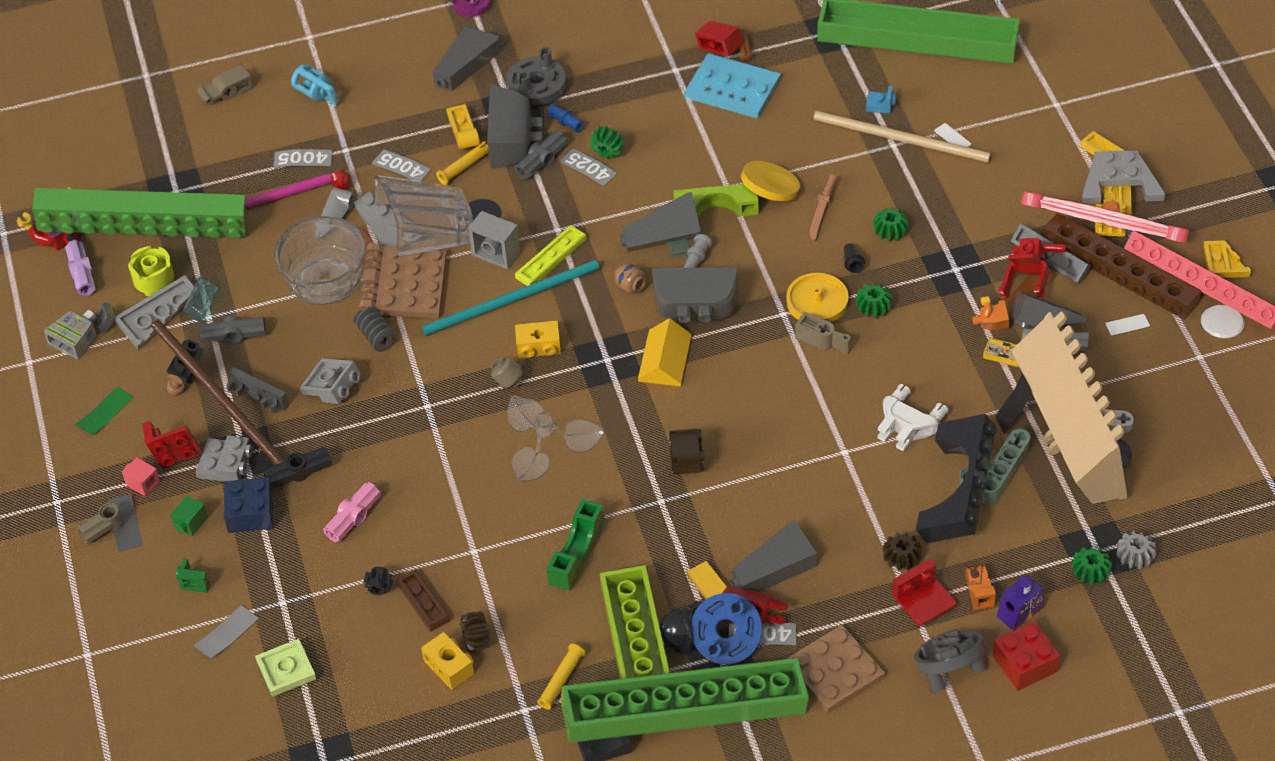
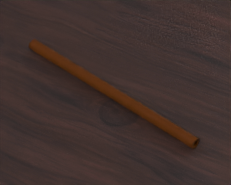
M159 319L155 320L151 324V328L272 463L277 465L285 462L286 460Z

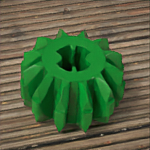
M606 125L604 127L599 126L590 137V147L594 149V153H599L601 157L605 156L607 159L611 157L616 158L624 148V137L620 135V131H615L614 128L611 129Z
M884 207L883 211H877L876 217L873 219L875 235H879L880 239L887 238L888 242L891 239L898 241L899 237H904L909 226L907 215L902 213L901 209L894 210L893 207L889 210Z
M872 282L870 286L864 284L862 289H858L856 305L860 313H865L866 317L873 315L876 319L877 315L884 316L886 312L890 311L892 296L889 293L888 287L883 288L881 283L874 285Z
M1092 546L1089 550L1082 547L1080 553H1075L1071 568L1074 571L1075 578H1081L1082 584L1087 581L1091 586L1094 582L1101 585L1103 579H1108L1112 563L1109 560L1108 553L1102 554L1101 548L1096 551Z

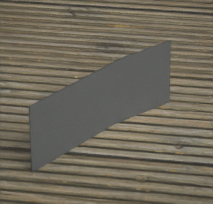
M128 494L107 500L108 503H115L118 506L124 520L123 526L119 530L114 531L118 552L142 546L132 495Z

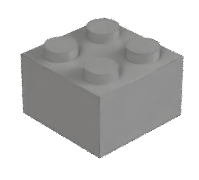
M481 211L468 227L472 256L509 269L521 253L517 224L511 221H506L493 214Z

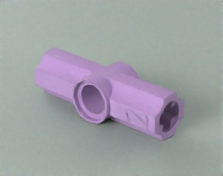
M77 240L70 241L65 246L72 279L75 281L78 295L90 296L96 289L88 256L86 257L82 242Z

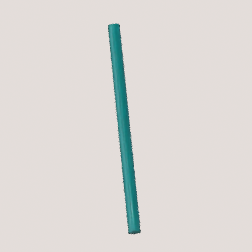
M597 260L585 263L421 326L425 336L599 270V264Z

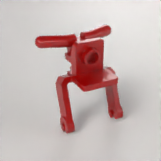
M1039 238L1020 239L1019 246L1013 247V254L1008 257L1011 263L1007 266L1002 286L999 288L1001 299L1008 298L1016 272L1039 275L1035 294H1037L1038 298L1044 297L1045 287L1051 271L1047 263L1041 261L1045 259L1044 252L1064 253L1067 247L1064 244L1041 243Z

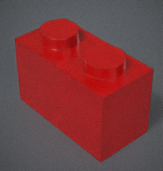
M709 20L695 33L700 50L730 56L743 44L739 27Z

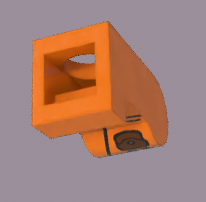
M985 565L966 568V582L973 609L979 610L994 607L996 593L994 586L991 585ZM988 598L986 602H978L979 599Z

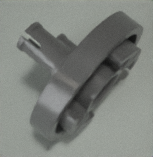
M547 46L539 49L540 57H529L515 63L509 69L506 76L507 88L525 95L530 105L550 103L560 97L566 87L565 71L558 62L552 59V50ZM534 81H541L540 83H537V84H533V83H532V82H534Z
M952 630L939 634L937 638L933 637L922 644L914 654L917 668L920 672L926 674L931 692H939L946 688L941 673L950 672L969 664L974 673L987 669L982 656L986 651V645L982 634L975 631L958 632V630Z

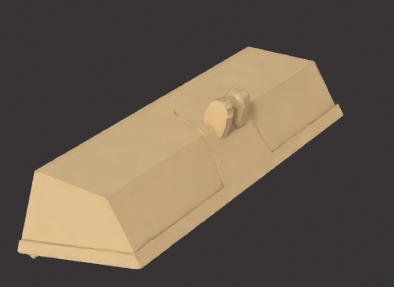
M1049 312L1012 349L1014 357L1050 429L1043 436L1042 440L1044 444H1051L1047 449L1050 455H1056L1061 451L1076 484L1092 504L1117 498L1119 500L1127 499L1120 448L1116 442L1124 434V428L1122 425H1117L1112 431L1109 427L1114 423L1117 415L1115 411L1110 410L1103 416L1102 412L1109 405V399L1107 396H1102L1096 402L1095 397L1101 392L1102 385L1096 381L1092 386H1088V383L1095 375V371L1089 367L1083 373L1081 372L1088 358L1084 353H1081L1076 359L1074 358V355L1081 347L1079 340L1074 339L1069 345L1066 343L1074 333L1072 326L1069 325L1062 331L1059 329L1067 319L1066 314L1060 312L1054 318L1052 313Z

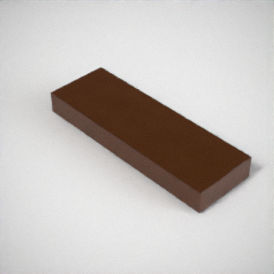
M416 569L396 579L397 586L430 632L450 622V616Z

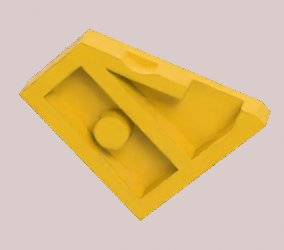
M1225 240L1203 241V252L1207 270L1222 278L1250 277L1251 269L1243 266L1240 262V257L1231 250V247Z

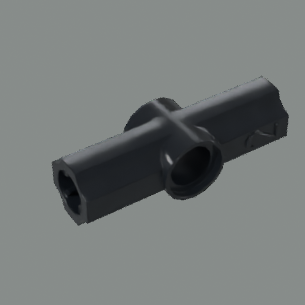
M324 446L306 454L292 453L285 462L264 469L263 474L264 477L270 478L272 487L290 480L300 482L305 480L309 473L332 465V460L327 448Z

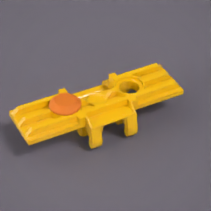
M1131 186L1100 187L1103 204H1087L1132 215ZM1095 222V233L1100 236H1125V229L1109 226L1106 223Z

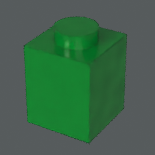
M185 496L170 514L174 529L179 533H186L190 536H193L208 518L205 505L188 496Z

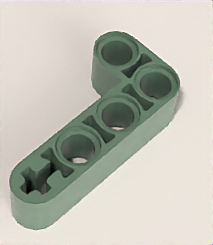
M1024 429L1013 430L987 470L982 504L988 506L996 504L1028 455L1030 446V434ZM968 467L960 472L959 486L967 474Z

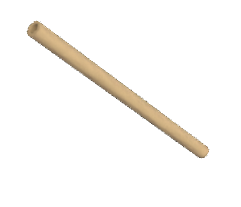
M817 110L814 114V120L868 134L989 163L991 153Z

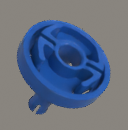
M732 593L713 595L704 600L693 615L691 626L693 642L705 658L715 663L734 664L743 661L756 650L761 640L762 622L760 615L754 605L744 597ZM748 617H752V618H749V631H748ZM729 619L734 622L736 631L732 637L724 638L719 634L718 625L722 620Z

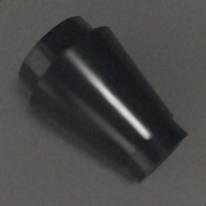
M846 244L843 249L845 268L851 273H858L864 268L865 259L854 244Z

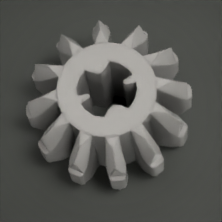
M1134 530L1130 535L1124 533L1122 539H1119L1117 543V558L1121 559L1122 565L1129 564L1130 569L1133 566H1136L1139 570L1142 566L1149 567L1151 561H1154L1156 557V543L1152 542L1151 535L1145 537L1143 531L1140 534H1136Z

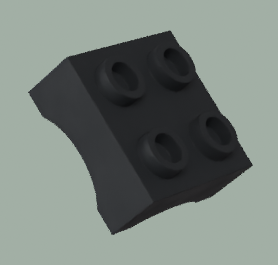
M629 736L577 742L584 761H606L632 752Z

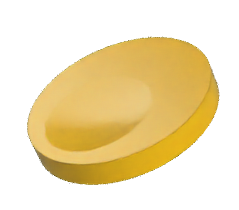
M748 162L741 173V180L749 190L770 200H793L800 188L798 179L791 172L770 162Z
M825 273L805 274L790 284L786 295L787 307L789 312L798 320L804 312H807L831 323L845 313L848 307V291L843 282L832 275Z

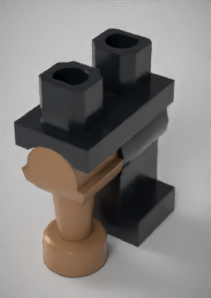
M190 339L184 340L182 346L198 362L204 349L200 348L198 343ZM175 355L166 372L168 373L167 378L170 379L166 388L169 394L178 396L183 393L185 382L192 384L195 376Z

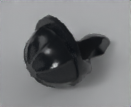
M696 601L687 607L675 608L661 619L659 627L661 637L666 644L675 647L680 654H687L692 648V618L696 609L703 601Z

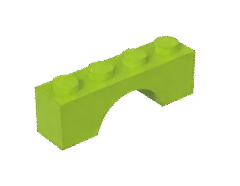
M744 184L673 190L674 200L688 192H692L697 217L704 210L711 207L728 208L738 217L758 215V196Z

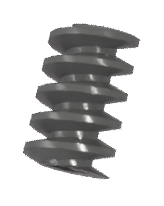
M375 306L367 307L354 316V323L376 351L383 352L391 347L395 331Z

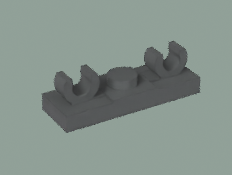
M235 367L230 371L231 380L226 385L228 392L236 388V395L241 396L245 391L253 399L261 400L263 409L271 404V413L277 412L278 408L285 411L289 407L286 392Z

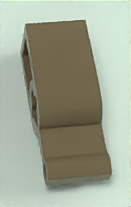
M239 65L217 75L211 84L199 87L197 92L206 105H209L221 97L225 100L231 99L253 89L249 73L242 65Z
M804 312L795 324V338L823 350L833 347L840 350L843 354H849L851 351L850 335L834 331V325L829 321Z

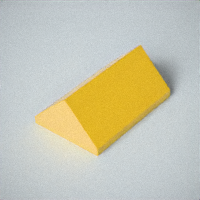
M670 318L651 328L648 333L638 382L681 386L692 334Z

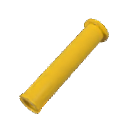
M483 141L444 170L437 171L438 180L443 185H447L453 177L486 154H489L488 144Z
M570 644L568 646L569 651L538 699L537 703L542 708L551 709L552 704L562 690V686L565 685L579 659L585 656L584 649L579 645Z

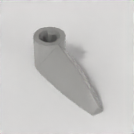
M335 187L331 190L315 232L316 237H320L333 228L346 211L352 208L355 199L354 192Z

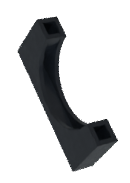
M986 414L938 423L935 442L945 454L958 453L968 456L969 467L963 482L950 497L935 507L919 512L916 531L926 543L975 535L976 526L979 522L978 516L980 506L982 505L983 491L986 486L990 455L993 451L994 435L996 434V426Z

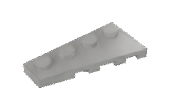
M368 192L354 202L355 209L364 222L369 225L372 233L383 246L411 248L424 239L421 231L372 193Z
M184 275L115 316L114 321L137 350H139L156 334L151 328V324L157 319L164 325L168 323L197 295V289Z

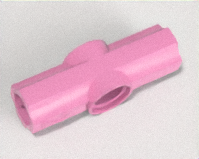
M370 482L365 483L351 499L346 498L341 502L337 514L323 529L324 534L335 543L340 542L354 525L359 526L364 522L367 511L381 496L376 486Z

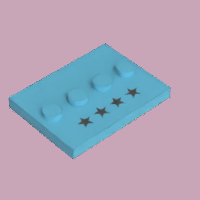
M708 53L686 88L684 97L758 119L781 80V74Z

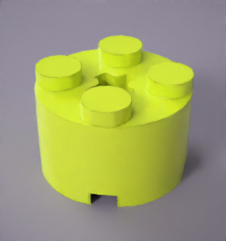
M146 246L136 250L131 255L128 267L133 284L137 290L143 292L146 296H151L175 281L170 256L165 249L161 247L152 249L151 246Z

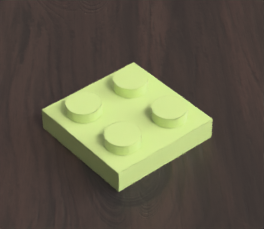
M299 639L255 656L272 697L316 679Z

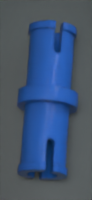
M556 104L549 106L547 114L558 120L562 126H568L577 133L583 129L584 122L574 117L569 110H563Z

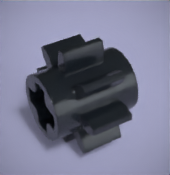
M377 566L372 568L371 573H365V588H368V591L374 595L384 594L386 589L391 590L393 583L391 579L392 574H389V571L384 567Z

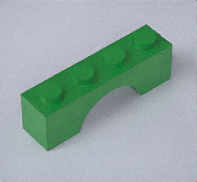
M582 498L573 515L572 528L564 548L560 552H554L546 568L549 585L570 591L605 521L603 504Z

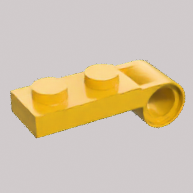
M466 104L447 108V116L459 150L480 145L477 130L473 127Z

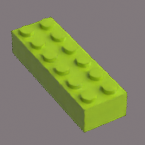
M646 566L600 573L601 590L620 679L669 674Z

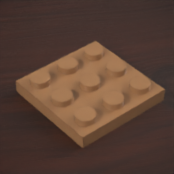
M840 625L786 658H798L807 691L827 714L885 678V672L843 625Z

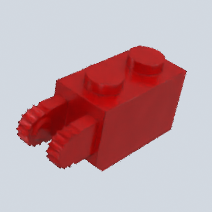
M729 585L722 592L739 595L751 602L760 615L762 625L766 622L784 624L786 622L785 616L770 612L771 609L788 610V604L781 600L772 599L773 595Z

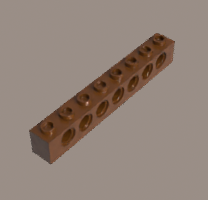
M1057 213L1043 227V236L1056 244H1064L1067 247V251L1089 263L1091 269L1153 302L1155 305L1166 309L1173 315L1185 320L1199 305L1200 289L1067 217Z

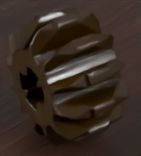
M897 532L895 537H888L887 542L883 545L884 561L888 562L889 568L896 566L898 571L901 568H905L908 571L910 566L916 567L922 557L921 544L916 541L915 536L908 537L907 532L904 536H900Z
M474 611L462 615L460 625L466 649L468 651H479L489 647V630L484 614Z

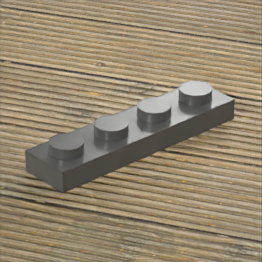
M1023 223L1019 224L1010 241L1019 246L1020 239L1039 238L1041 243L1056 244ZM1067 250L1064 253L1044 252L1045 259L1041 260L1077 283L1082 282L1091 266Z

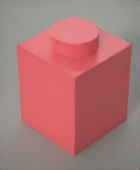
M138 457L127 464L122 471L125 484L145 497L160 483L157 469Z

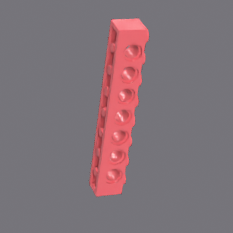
M1136 231L1132 232L1124 249L1275 331V305Z

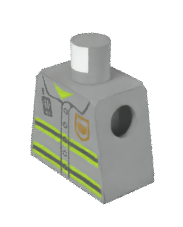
M87 310L82 316L72 311L67 312L44 330L48 344L79 360L96 337L93 322L96 320L95 314L90 310Z

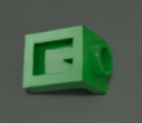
M183 559L181 566H178L176 569V580L179 581L180 588L182 590L207 593L210 586L207 573L197 569L191 570L189 560Z

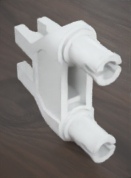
M899 384L891 396H886L883 399L885 419L878 427V431H880L878 439L886 442L895 431L899 433L896 437V440L899 441L896 444V448L904 452L913 440L927 438L935 434L938 423H940L949 410L945 405L942 406V403H937L930 414L926 415L902 403L910 395L911 391L907 386L904 387L903 384Z

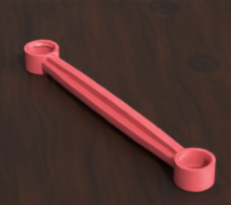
M1024 191L1021 204L1044 208L1096 223H1106L1113 227L1162 236L1178 242L1186 243L1189 230L1185 228L1164 225L1140 217L1082 203L1046 197L1034 192Z

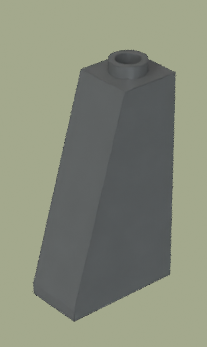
M465 26L433 70L434 85L453 91L502 51L500 36Z
M692 192L680 196L623 227V234L620 235L622 247L626 246L627 252L694 238L697 234H701Z
M794 520L732 569L733 578L731 579V584L733 587L760 592L817 567V553Z

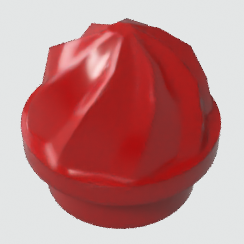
M340 169L330 176L331 184L335 188L345 190L349 187L351 182L350 174L345 172L344 169Z

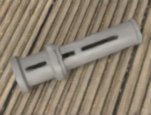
M697 234L694 237V244L688 249V258L682 268H697L698 264L705 259L707 249L712 246V240L708 236Z

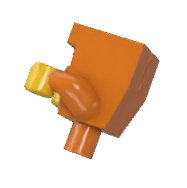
M982 297L981 304L985 307L980 309L979 316L972 317L973 325L982 324L983 330L994 331L1009 328V317L1005 301H998V304L991 305L989 297Z

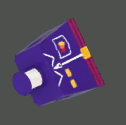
M1028 575L1018 578L1017 582L1002 594L997 618L1012 631L1016 630L1045 607L1044 589Z

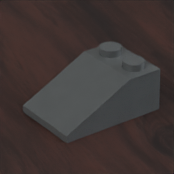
M1019 290L1009 313L1014 318L1013 322L1028 329L1031 326L1036 327L1049 312L1052 313L1054 318L1060 312H1064L1067 317L1064 324L1086 322L1087 319L1076 311Z

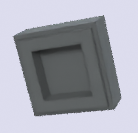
M104 302L95 315L99 332L106 333L115 320L111 303Z

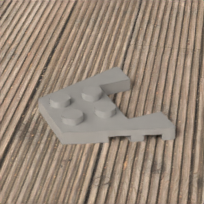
M1137 150L1101 151L1094 154L1081 202L1082 204L1101 203L1100 187L1142 185L1145 201H1164L1165 193Z

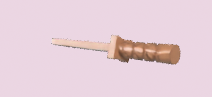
M836 175L829 176L822 193L823 195H818V206L809 231L813 242L816 241L826 206L829 207L830 195L837 181Z

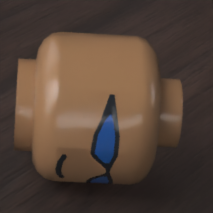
M626 263L615 272L616 286L629 294H635L642 291L645 287L646 274L632 263Z

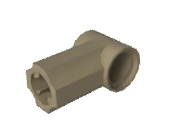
M106 503L100 507L97 515L78 526L77 529L85 542L89 544L107 531L119 530L123 526L124 520L115 503Z

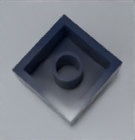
M269 477L224 482V520L228 533L273 529V490Z

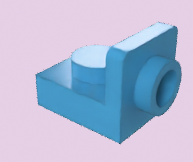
M893 86L888 87V93L868 92L866 111L890 113L891 105L895 106L896 102Z

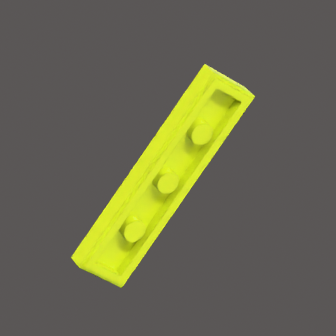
M570 225L515 273V278L527 286L540 281L587 239L586 234Z

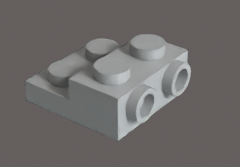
M321 358L299 389L303 395L319 396L324 403L339 404L344 398L348 397L349 389L352 385L359 382L361 372L354 361Z
M227 435L226 440L208 438L195 472L196 477L224 482L241 480L242 475H245L247 470V460L251 458L253 453V445L250 444L249 438Z

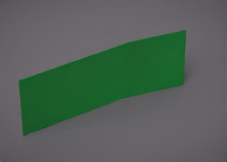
M116 387L88 415L75 425L94 435L134 396Z

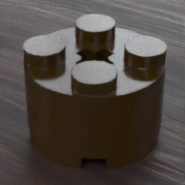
M701 429L669 430L673 475L704 472Z

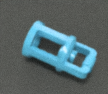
M303 64L295 70L291 84L296 90L317 102L324 99L334 106L339 103L338 96L328 76H325L308 64ZM300 75L306 78L302 84L297 83Z

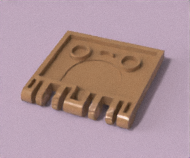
M369 243L367 245L365 258L367 262L364 266L365 270L361 291L364 294L360 296L358 310L361 311L367 307L375 306L382 315L439 319L446 250L383 246L380 243Z

